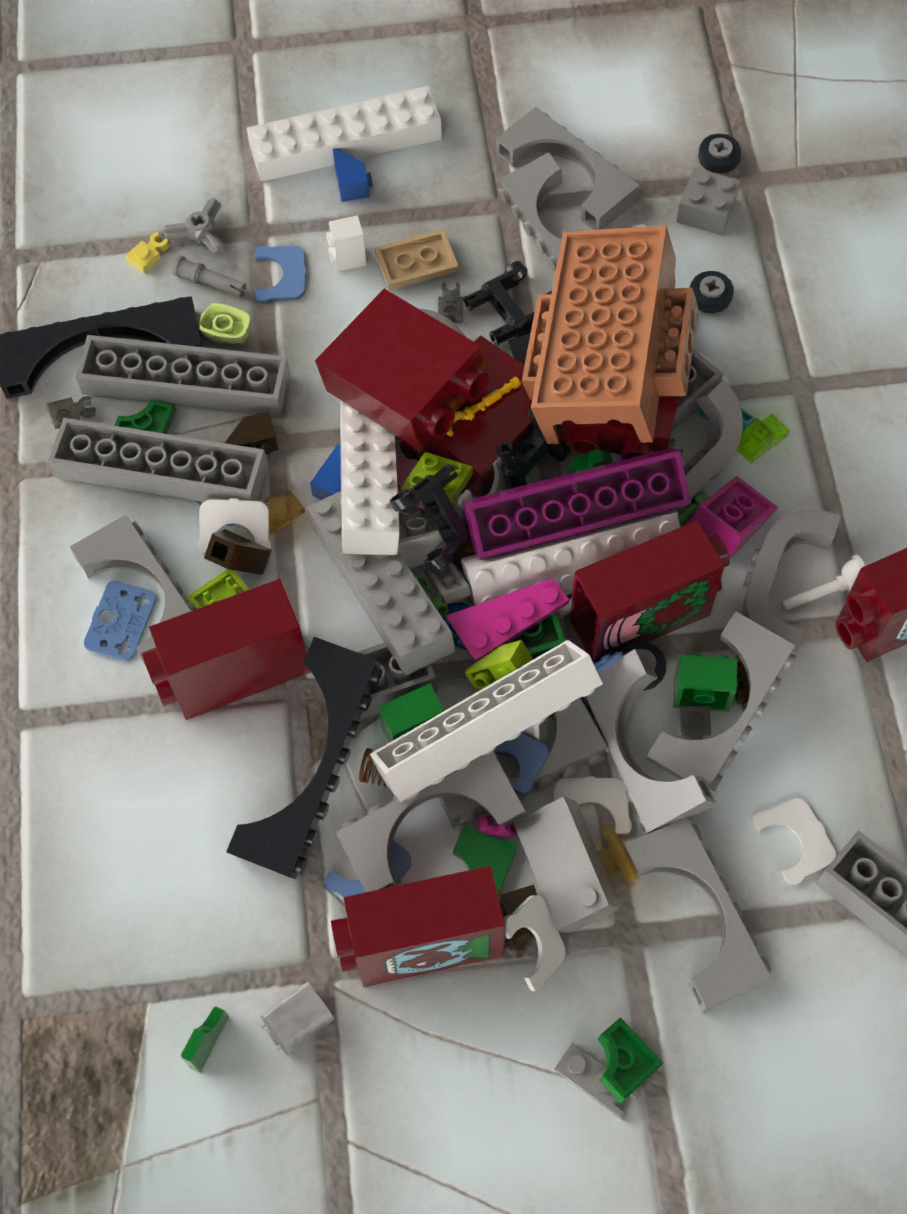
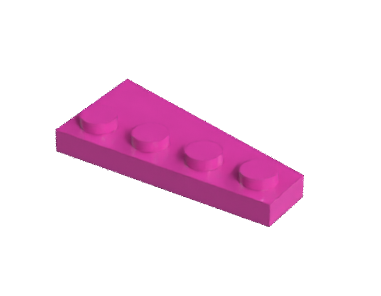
M552 578L446 616V619L474 661L477 662L498 646L509 643L569 604V599L555 579Z

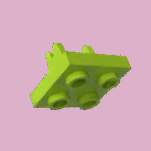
M424 452L400 488V492L412 488L425 476L434 475L444 465L450 464L455 470L449 475L457 472V478L443 489L452 505H454L473 475V468L463 463Z
M227 569L189 594L187 599L191 601L195 609L250 589L234 570Z

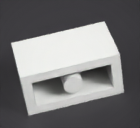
M358 215L329 221L330 232L326 233L329 245L328 252L331 263L336 262L338 272L366 266L364 236Z

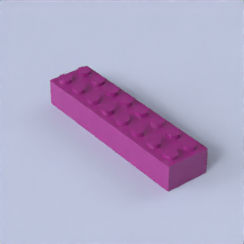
M667 448L462 501L474 553L481 559L691 504L680 450Z

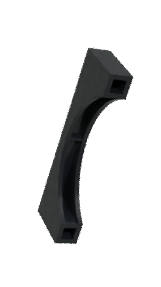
M192 296L179 297L174 300L154 302L149 305L129 307L124 310L104 312L99 315L80 317L74 320L55 322L49 325L0 334V386L6 399L32 394L36 383L46 369L64 354L85 345L87 335L203 347Z
M317 637L313 638L303 663L317 680L327 708L328 735L321 763L309 785L284 809L260 821L237 825L226 853L295 880L297 875H302L307 864L305 855L308 848H312L317 840V825L320 819L324 820L329 809V804L326 802L330 792L334 793L340 781V776H337L341 765L345 766L351 753L348 747L352 738L356 739L360 732V717L363 711L367 712L372 701L370 692L373 685H378L383 672L380 669L381 664L377 659Z

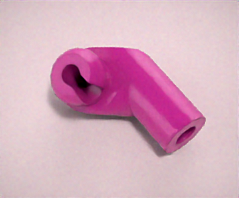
M490 815L477 819L479 825L477 829L482 834L496 838H505L518 833L514 822L501 829L498 824L493 825V818Z

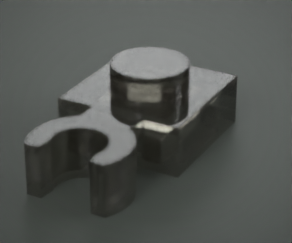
M443 282L442 296H438V313L447 317L453 323H463V296H460V283L456 282L454 290H448L446 282Z
M84 396L76 403L73 402L72 397L47 403V410L55 429L60 428L63 418L80 420V416L91 418L96 415L95 407L85 408V406L91 405V396Z
M682 706L680 708L681 736H690V740H702L703 736L711 735L710 706Z

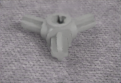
M215 198L209 199L202 211L194 212L186 218V223L165 225V237L170 239L188 236L189 240H192L194 243L205 244L213 254L220 255L225 249V245L215 235L214 218L221 208V203Z

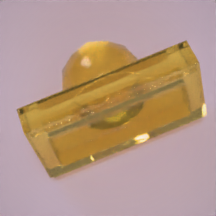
M290 490L280 496L267 497L263 501L269 509V535L305 512L303 505Z
M610 825L601 829L602 837L608 848L600 849L597 852L607 876H613L619 871L627 888L636 885L637 875L613 826L611 827Z

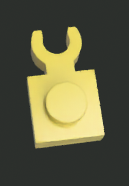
M155 232L151 235L148 244L141 241L125 255L127 262L145 274L161 259L160 252L168 250L170 246L168 239L157 243L161 239L159 233Z

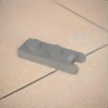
M451 561L448 565L435 572H430L427 566H424L426 576L445 604L458 603L463 598L471 596L469 585Z
M572 1043L554 1071L613 1115L624 1121L627 1114L617 1107L620 1102L599 1080L606 1067ZM635 1090L630 1097L638 1100L641 1094Z

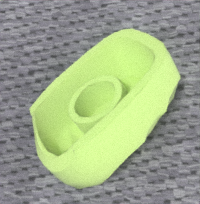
M211 303L198 320L200 334L218 343H245L252 327L250 316L246 312L218 303Z

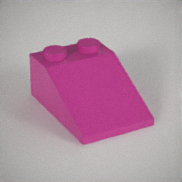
M736 476L700 504L688 524L698 520L708 538L713 535L719 536L726 546L730 559L749 541L778 507Z

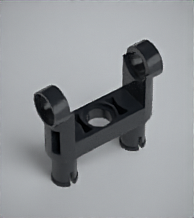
M521 261L511 263L503 274L483 283L480 290L463 297L466 308L468 307L469 311L488 302L492 304L504 320L505 325L489 332L490 339L496 346L513 337L524 336L530 333L532 329L535 311L525 316L507 292V290L519 285V282L527 275L528 270Z
M530 409L528 410V415L534 426L514 450L512 443L508 441L501 442L499 444L500 447H496V452L502 462L500 470L509 489L527 485L525 477L546 452L561 462L571 453L569 446L563 441H559V444H547L538 422ZM530 448L535 449L533 453L524 455L526 450Z
M450 464L444 465L434 475L425 476L412 488L396 494L389 500L395 512L401 511L411 504L415 506L421 501L444 540L426 555L428 558L424 562L430 572L438 571L448 565L451 561L450 556L465 544L470 537L466 516L462 520L460 519L443 489L457 478V472L449 475L455 470Z

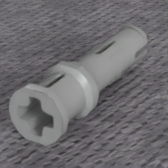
M179 255L173 264L172 274L175 276L191 279L193 283L207 284L236 295L239 298H242L245 292L235 289V287L246 290L247 284L245 282H240L206 269V266L202 263L188 261L186 257Z

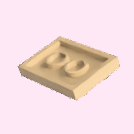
M444 229L374 247L375 256L389 291L459 272L458 263Z

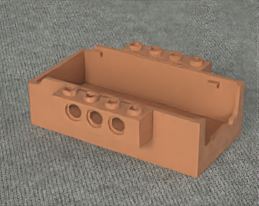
M667 225L563 232L552 294L538 295L522 377L523 386L529 399L532 400L531 409L547 444H559L560 439L555 426L556 424H562L565 420L573 421L575 424L608 423L612 419L618 420L621 423L632 424L641 443L653 442L659 396H686L698 305L693 288H675L676 257Z

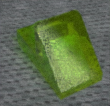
M770 414L762 421L756 417L742 433L737 451L752 464L789 435L790 430L773 414Z

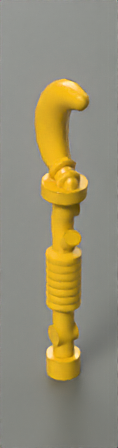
M514 377L509 381L510 383L504 384V387L499 390H494L482 398V401L470 408L466 407L463 411H456L454 413V422L460 419L472 420L475 418L474 414L478 410L485 411L486 407L500 400L502 395L509 393L513 388L516 389L521 386L520 380ZM452 426L450 430L447 432V435L453 436L454 434L452 431Z

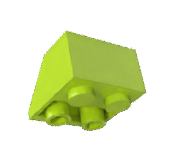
M522 640L498 646L467 668L465 674L478 692L534 659Z

